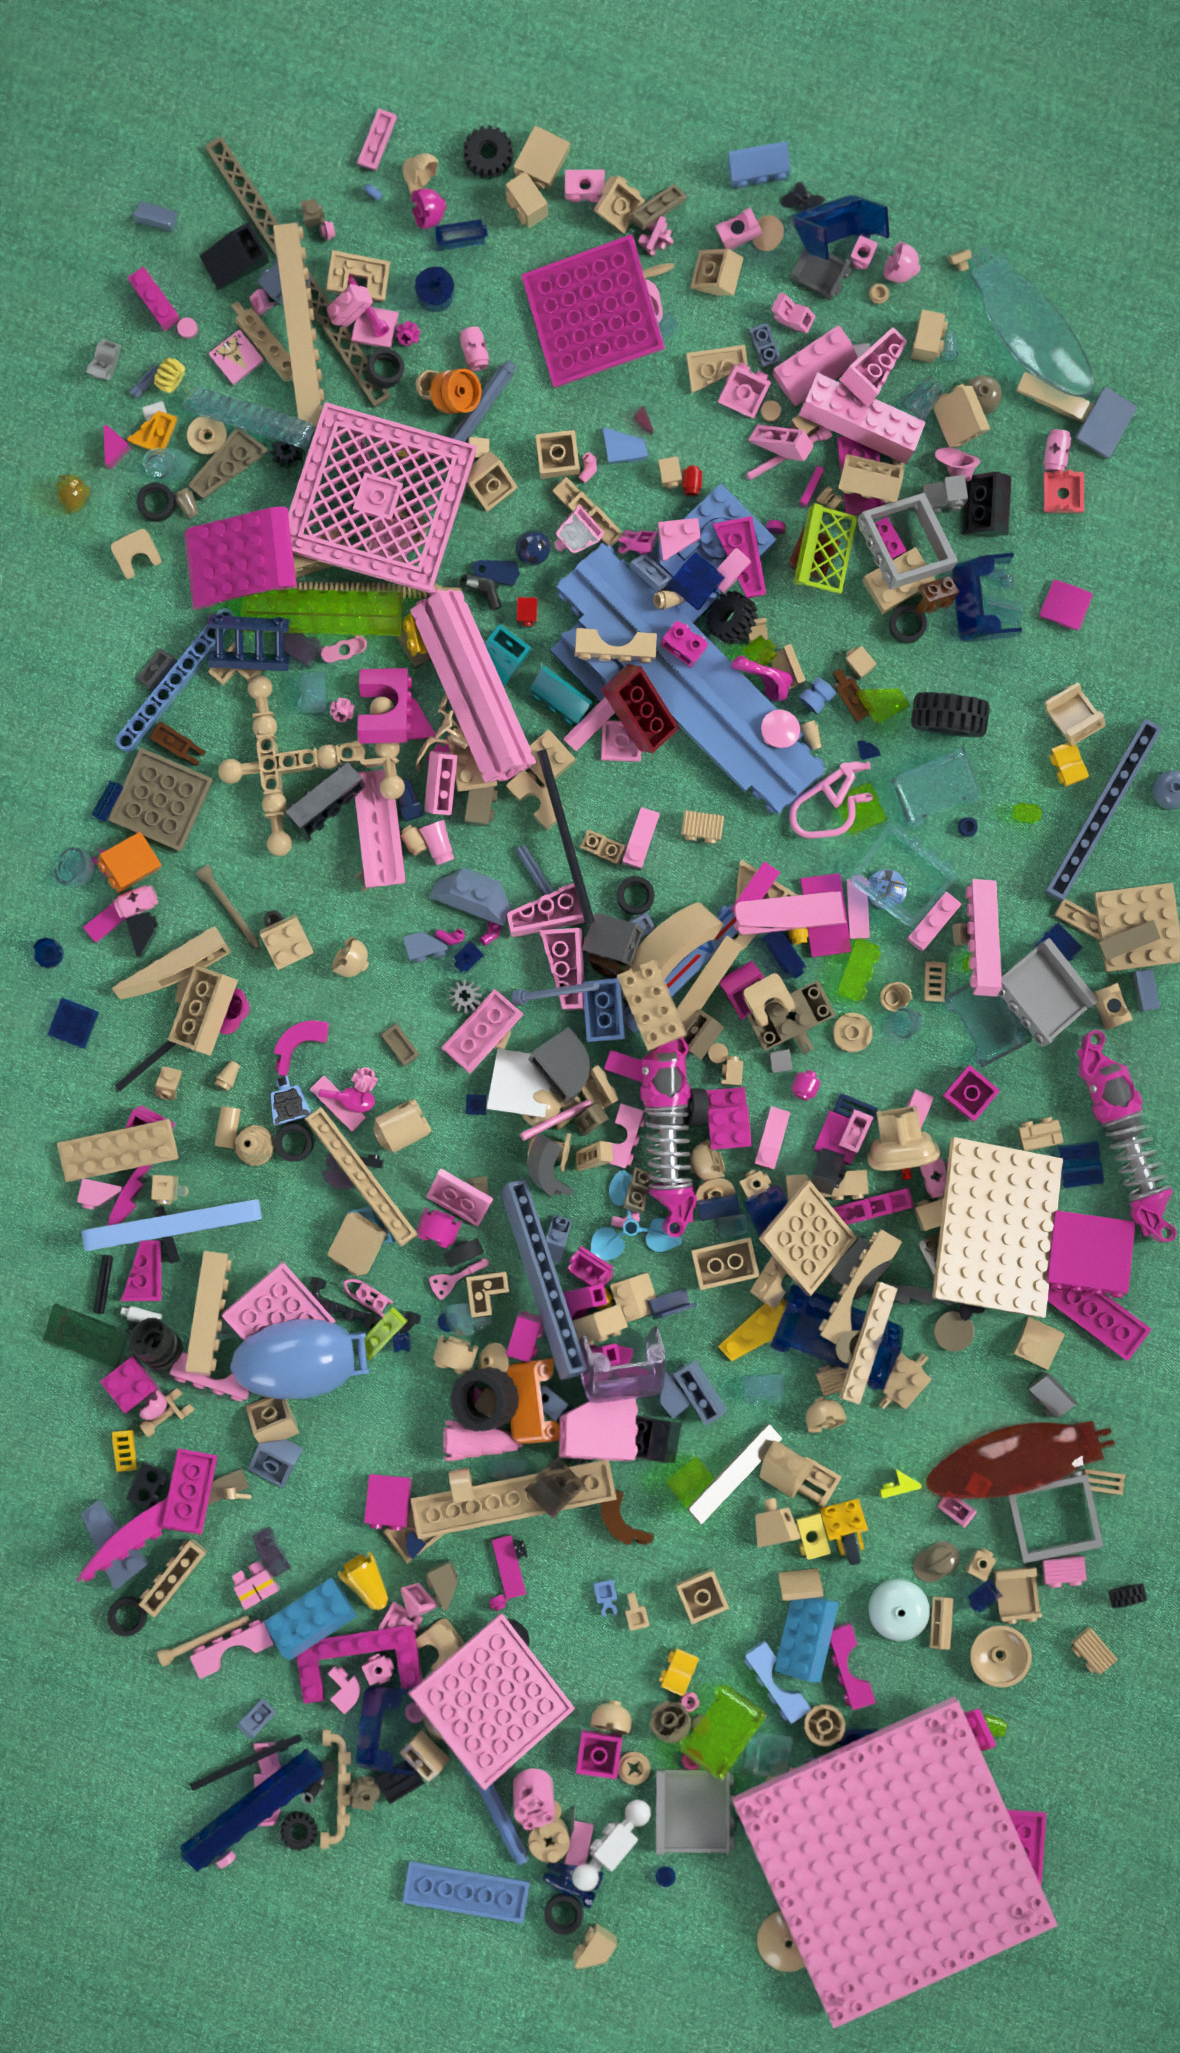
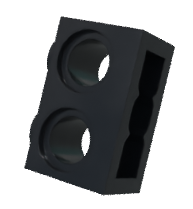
M144 1461L126 1499L147 1509L151 1505L155 1506L160 1496L157 1492L167 1482V1470ZM150 1471L157 1473L158 1479L156 1482L149 1480L148 1473ZM141 1489L149 1492L148 1500L140 1498L139 1493Z

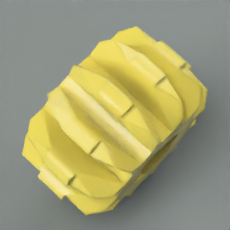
M170 357L165 359L157 370L154 384L164 392L171 393L175 391L182 381L185 367L176 359Z

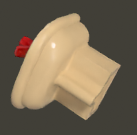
M916 1106L876 1112L880 1138L872 1142L870 1152L867 1153L868 1163L873 1169L882 1171L901 1169L902 1179L908 1180L911 1178V1167L930 1164L940 1157V1149L937 1142H933L931 1135L927 1132H921Z

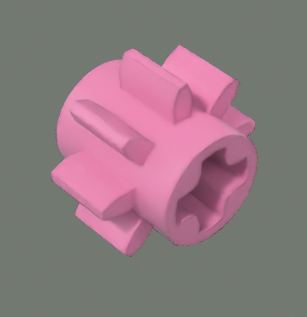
M338 698L337 702H331L329 715H333L335 721L345 723L347 718L352 719L355 706L351 705V702L346 698Z
M364 1067L361 1070L359 1068L356 1070L351 1081L355 1082L354 1087L358 1091L367 1092L368 1090L372 1091L378 1079L374 1078L375 1073L372 1069Z

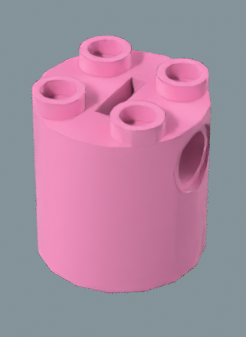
M532 1768L524 1770L513 1781L514 1815L516 1820L527 1830L544 1826L554 1820L555 1804L552 1777L541 1769Z

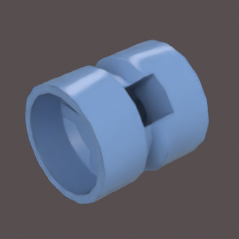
M817 677L810 684V690L806 689L799 696V700L817 715L825 707L824 702H829L836 695L834 689L820 677Z

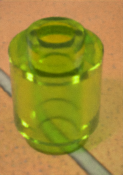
M1024 802L1014 803L1012 819L1029 824H1036L1037 821H1041L1042 809H1039V805Z
M983 1713L982 1715L992 1736L1003 1738L1007 1730V1722L1003 1721V1718Z

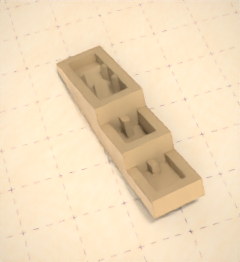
M1025 371L1017 388V392L1034 398L1035 402L1053 408L1052 411L1080 422L1085 421L1093 406V403Z
M564 477L551 490L571 512L578 505L587 512L603 530L604 534L600 540L604 544L612 546L623 535V532L597 505H594L582 491H579L567 477Z

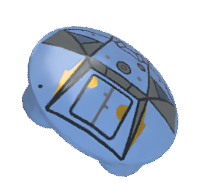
M883 869L877 871L868 881V898L879 908H895L906 896L907 887L905 880L894 870Z

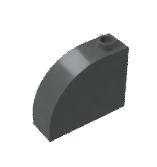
M569 1027L535 1049L528 1058L530 1063L565 1105L579 1095L589 1076L590 1061L588 1053L579 1040L577 1033Z

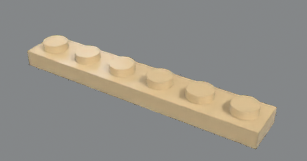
M881 1282L876 1283L839 1398L860 1404L898 1288Z

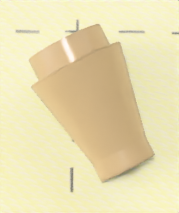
M664 590L658 591L653 597L655 607L661 610L683 604L685 600L682 592Z
M814 720L799 725L800 733L803 735L811 751L822 747L818 724H815Z
M230 1060L226 1067L217 1075L214 1084L225 1091H229L230 1088H233L240 1065Z

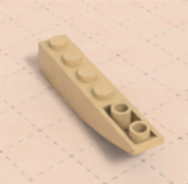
M214 926L211 929L205 930L196 938L187 941L181 947L170 951L169 954L161 959L155 960L146 968L137 971L128 979L120 981L112 989L120 1000L160 990L190 977L195 965L206 968L231 953L218 929Z

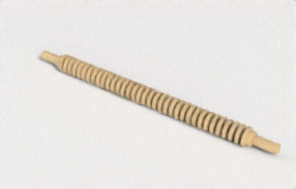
M296 582L297 587L263 592V597H266L267 593L268 597H272V593L273 597H277V593L278 597H282V593L284 597H287V593H289V597H292L294 594L296 598L298 594L300 598H303V594L305 598H308V594L310 598H313V594H315V598H318L319 594L320 598H323L324 594L325 598H329V594L330 598H334V594L336 598H339V594H341V598H344V594H346V598H349L350 594L351 598H355V594L356 598H360V594L362 598H365V594H367V598H370V594H372V598H375L377 594V598H381L382 595L383 599H386V595L388 599H391V595H393V599H396V595H398V599H401V595H403V599H406L407 595L408 599H412V595L414 599H417V595H419V599H422V595H424V599H427V595H429L428 592L404 585L401 587L400 584L396 587V583H393V587H391V583H388L387 587L386 583H382V587L381 583H377V587L375 583H372L371 587L368 582L367 586H365V582H362L361 586L360 582H357L356 586L354 582H351V586L349 582H346V586H344V582H341V586H339V582H336L335 586L334 582H331L330 586L329 582H325V586L323 582H320V586L318 582H315V586H313V582H310L309 586L308 582H304V586L303 582H299V586L298 582ZM438 583L434 584L435 590L447 591L452 589L453 591H462V588L442 587ZM262 593L254 595H258V597H261Z

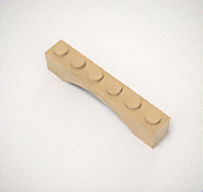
M881 1229L878 1233L873 1232L869 1239L871 1243L869 1249H864L859 1257L861 1263L858 1268L853 1267L849 1274L851 1278L849 1284L842 1286L839 1292L841 1298L838 1303L833 1302L828 1311L831 1313L828 1320L824 1319L819 1327V1330H821L819 1335L834 1344H837L842 1334L852 1330L850 1321L851 1304L858 1285L872 1269L883 1262L891 1260L902 1241Z

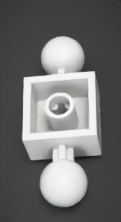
M642 1800L631 1801L625 1809V1820L621 1824L618 1822L609 1823L602 1831L604 1833L602 1838L596 1839L591 1844L589 1855L593 1859L589 1864L578 1866L573 1872V1883L578 1889L582 1891L592 1890L598 1883V1871L602 1866L606 1870L613 1871L637 1842L638 1838L631 1831L635 1826H643L649 1821L651 1810L646 1802Z

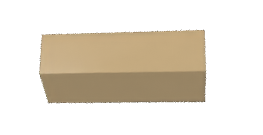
M933 1597L930 1648L950 1649L953 1611L952 1597Z

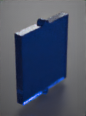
M1059 923L1049 932H1045L1044 937L1035 945L1036 947L1041 942L1050 938L1067 961H1072L1073 956L1082 948Z

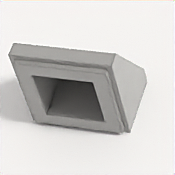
M790 1049L769 1053L773 1073L792 1070Z

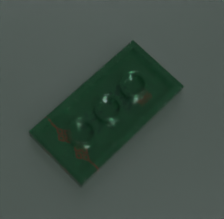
M55 1303L52 1307L43 1340L117 1369L120 1365L130 1332Z

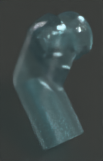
M990 569L986 571L987 580L999 579L1003 582L1004 588L1010 589L1013 587L1014 578L1006 570Z

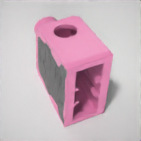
M578 505L556 531L559 539L554 542V545L559 551H563L568 547L572 553H577L600 541L604 532L587 512Z

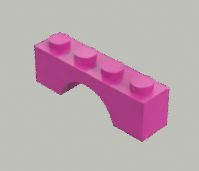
M849 1622L833 1627L829 1647H832L834 1654L831 1655L834 1667L838 1666L840 1674L837 1675L840 1686H845L846 1694H843L846 1705H851L852 1710L874 1704L876 1701L869 1681L854 1677L848 1670V1655L857 1645L852 1625Z

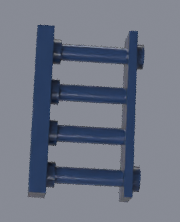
M222 614L210 615L207 626L208 628H215V651H210L208 667L288 671L290 655L283 653V632H288L290 619H284L283 617L257 618L224 616ZM223 629H235V652H225L223 650ZM243 630H255V653H245L243 651ZM263 631H275V654H265L263 652Z

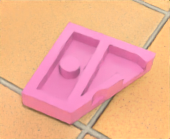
M698 518L658 522L663 562L669 560L676 553H680L690 544L692 545L700 540Z

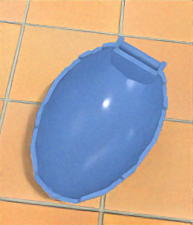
M294 1319L269 1325L262 1329V1331L247 1337L235 1350L230 1369L237 1383L254 1394L274 1399L312 1398L333 1391L344 1384L350 1376L370 1373V1369L367 1368L364 1339L366 1332L349 1334L348 1331L339 1325L324 1320ZM352 1339H357L359 1369H354Z

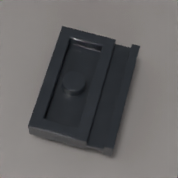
M407 1760L402 1761L375 1778L389 1805L425 1784L420 1774Z

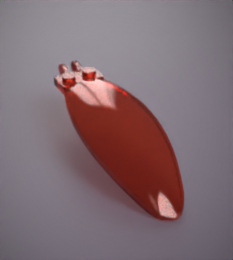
M1093 1420L1074 1424L1073 1426L1047 1422L1014 1425L983 1435L953 1452L929 1473L926 1479V1486L931 1492L939 1496L957 1499H986L1021 1494L1062 1479L1082 1465L1103 1461L1102 1449L1113 1447L1116 1444L1114 1440L1099 1443L1098 1437L1108 1436L1112 1431L1110 1428L1096 1431Z

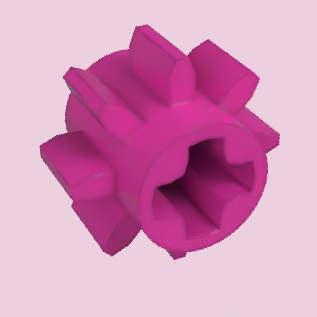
M406 320L404 325L401 323L398 325L395 337H398L400 344L410 347L412 342L417 344L421 330H418L416 323Z

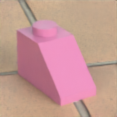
M82 1178L77 1202L82 1203L84 1208L94 1209V1206H101L120 1194L124 1187Z

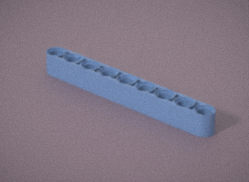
M228 608L220 609L216 613L235 616ZM206 625L118 734L116 743L122 751L131 752L138 746L209 658L210 651L215 650V638H209V633L215 630V628H208ZM223 629V639L231 629ZM200 645L206 646V650L202 654L196 652L197 647ZM186 661L194 662L191 669L184 668ZM174 676L181 677V681L177 685L171 683ZM163 691L169 693L166 700L159 699V695ZM149 707H156L155 714L148 716L147 709ZM138 722L144 724L141 731L134 730V726ZM126 737L131 738L130 745L123 747L122 740Z

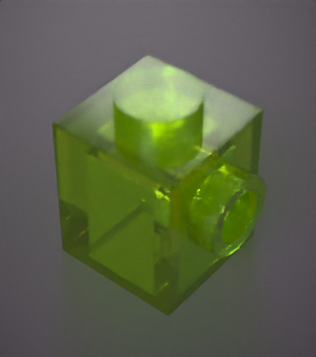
M761 634L742 649L750 661L766 666L777 657L773 650L776 646L769 638L765 640Z

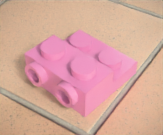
M740 362L739 365H733L718 402L754 419L771 382L767 379V374L761 371L753 373L749 371L751 367Z

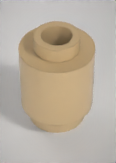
M410 825L401 831V840L408 851L413 853L414 856L428 848L417 826L412 827Z

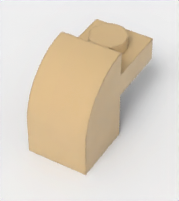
M469 1467L449 1471L454 1504L475 1500Z

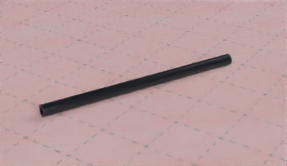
M547 749L537 751L584 922L585 925L592 924L595 920Z

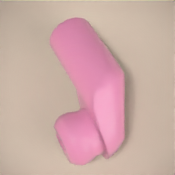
M630 1211L631 1218L639 1222L640 1214ZM613 1216L611 1226L623 1228L625 1220L628 1219L627 1216L625 1218Z

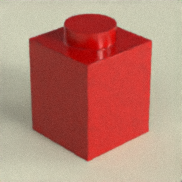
M517 597V624H520L521 627L532 628L533 625H537V598Z

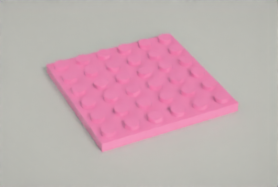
M503 1614L496 1616L408 1693L483 1790L575 1709Z

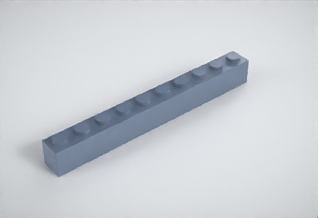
M1146 718L1140 723L1046 887L1045 894L1059 902L1065 900L1161 732L1162 727Z
M524 1179L508 1183L500 1190L560 1380L579 1376L587 1370V1366L527 1181Z

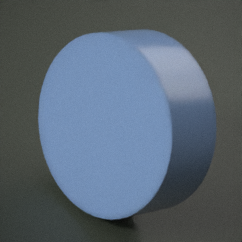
M366 183L363 187V190L376 201H379L383 195L369 183Z

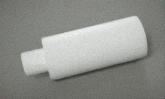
M130 1306L129 1309L122 1307L121 1315L127 1316V1320L136 1323L147 1318L162 1319V1314Z

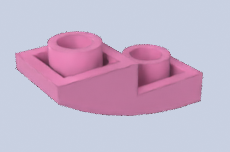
M735 548L709 580L725 593L738 579L737 577L749 566L751 560L738 548Z
M915 1089L906 1107H917L921 1129L933 1101V1096Z
M575 1821L574 1832L569 1842L564 1864L577 1867L586 1864L594 1825Z

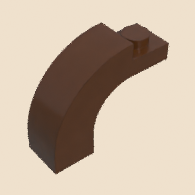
M615 1489L616 1500L601 1502L602 1518L609 1532L616 1539L627 1545H631L632 1538L636 1539V1543L647 1545L648 1542L652 1543L654 1533L633 1528L623 1520L620 1505L624 1491Z

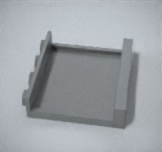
M1050 938L1037 945L1001 976L1002 988L998 994L1003 997L1009 1009L1018 1016L1021 1024L1030 1031L1035 1042L1040 1044L1041 1047L1052 1043V1039L1086 1009L1099 1001Z
M656 1769V1855H664V1852L726 1853V1855H729V1849H733V1837H730V1829H733V1816H730V1808L734 1806L733 1795H730V1787H734V1776L730 1775L729 1769Z

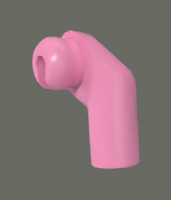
M590 452L583 455L585 470L578 476L583 483H586L597 471L596 458Z

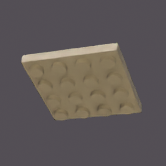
M140 748L108 821L133 832H141L147 838L182 852L214 779Z

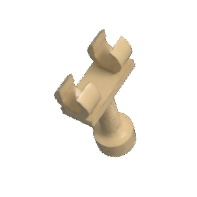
M178 1388L165 1397L170 1407L161 1416L150 1422L145 1420L139 1425L147 1437L152 1436L157 1425L165 1421L173 1413H176L182 1420L194 1411L191 1404L180 1411L173 1402L182 1395Z

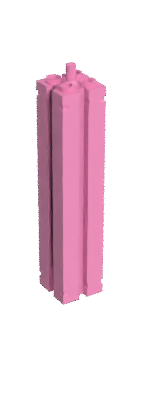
M433 587L432 594L428 593L430 596L428 601L427 599L418 601L416 606L410 610L411 614L416 620L415 623L477 766L482 772L484 782L507 781L519 774L518 772L521 770H526L536 764V760L531 755L529 744L470 609L464 601L462 591H453L452 589L442 591L435 590Z

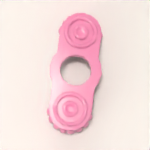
M356 635L353 639L341 640L336 645L330 647L325 646L321 651L322 659L327 663L348 660L353 655L366 650V639L361 635ZM344 644L350 647V653L345 656L339 653V647Z

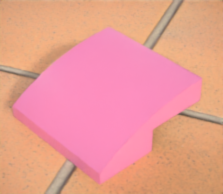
M372 307L379 319L385 320L390 327L387 334L377 337L372 330V321L364 311L356 319L352 342L391 349L399 312Z

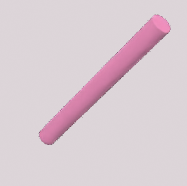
M587 1099L520 1133L522 1140H526L592 1106L591 1101Z

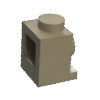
M316 199L301 202L306 228L322 225V221H325L322 204L318 205Z

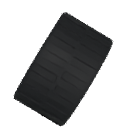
M488 1367L463 1374L461 1378H458L452 1388L450 1405L454 1416L460 1424L468 1430L483 1432L501 1427L514 1417L518 1408L519 1395L514 1381L507 1373L497 1368ZM479 1381L489 1384L496 1395V1410L491 1418L482 1416L476 1410L473 1403V1390Z

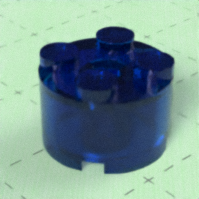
M428 267L416 277L415 292L419 304L432 312L444 311L452 304L455 296L454 281L450 273L443 267ZM436 287L438 288V291L435 292L432 288Z

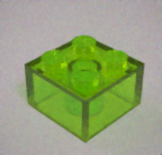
M695 1455L669 1476L665 1482L687 1508L715 1477L698 1456Z

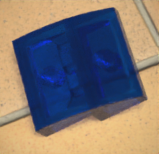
M694 552L668 585L696 610H700L726 577L697 552Z
M1098 1141L1058 1146L1059 1158L1063 1159L1061 1175L1064 1188L1104 1183Z

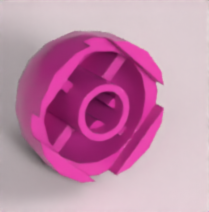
M432 189L413 190L411 203L415 202V209H412V213L417 226L423 230L435 227L444 216V211L446 210L445 200L441 199L440 195Z

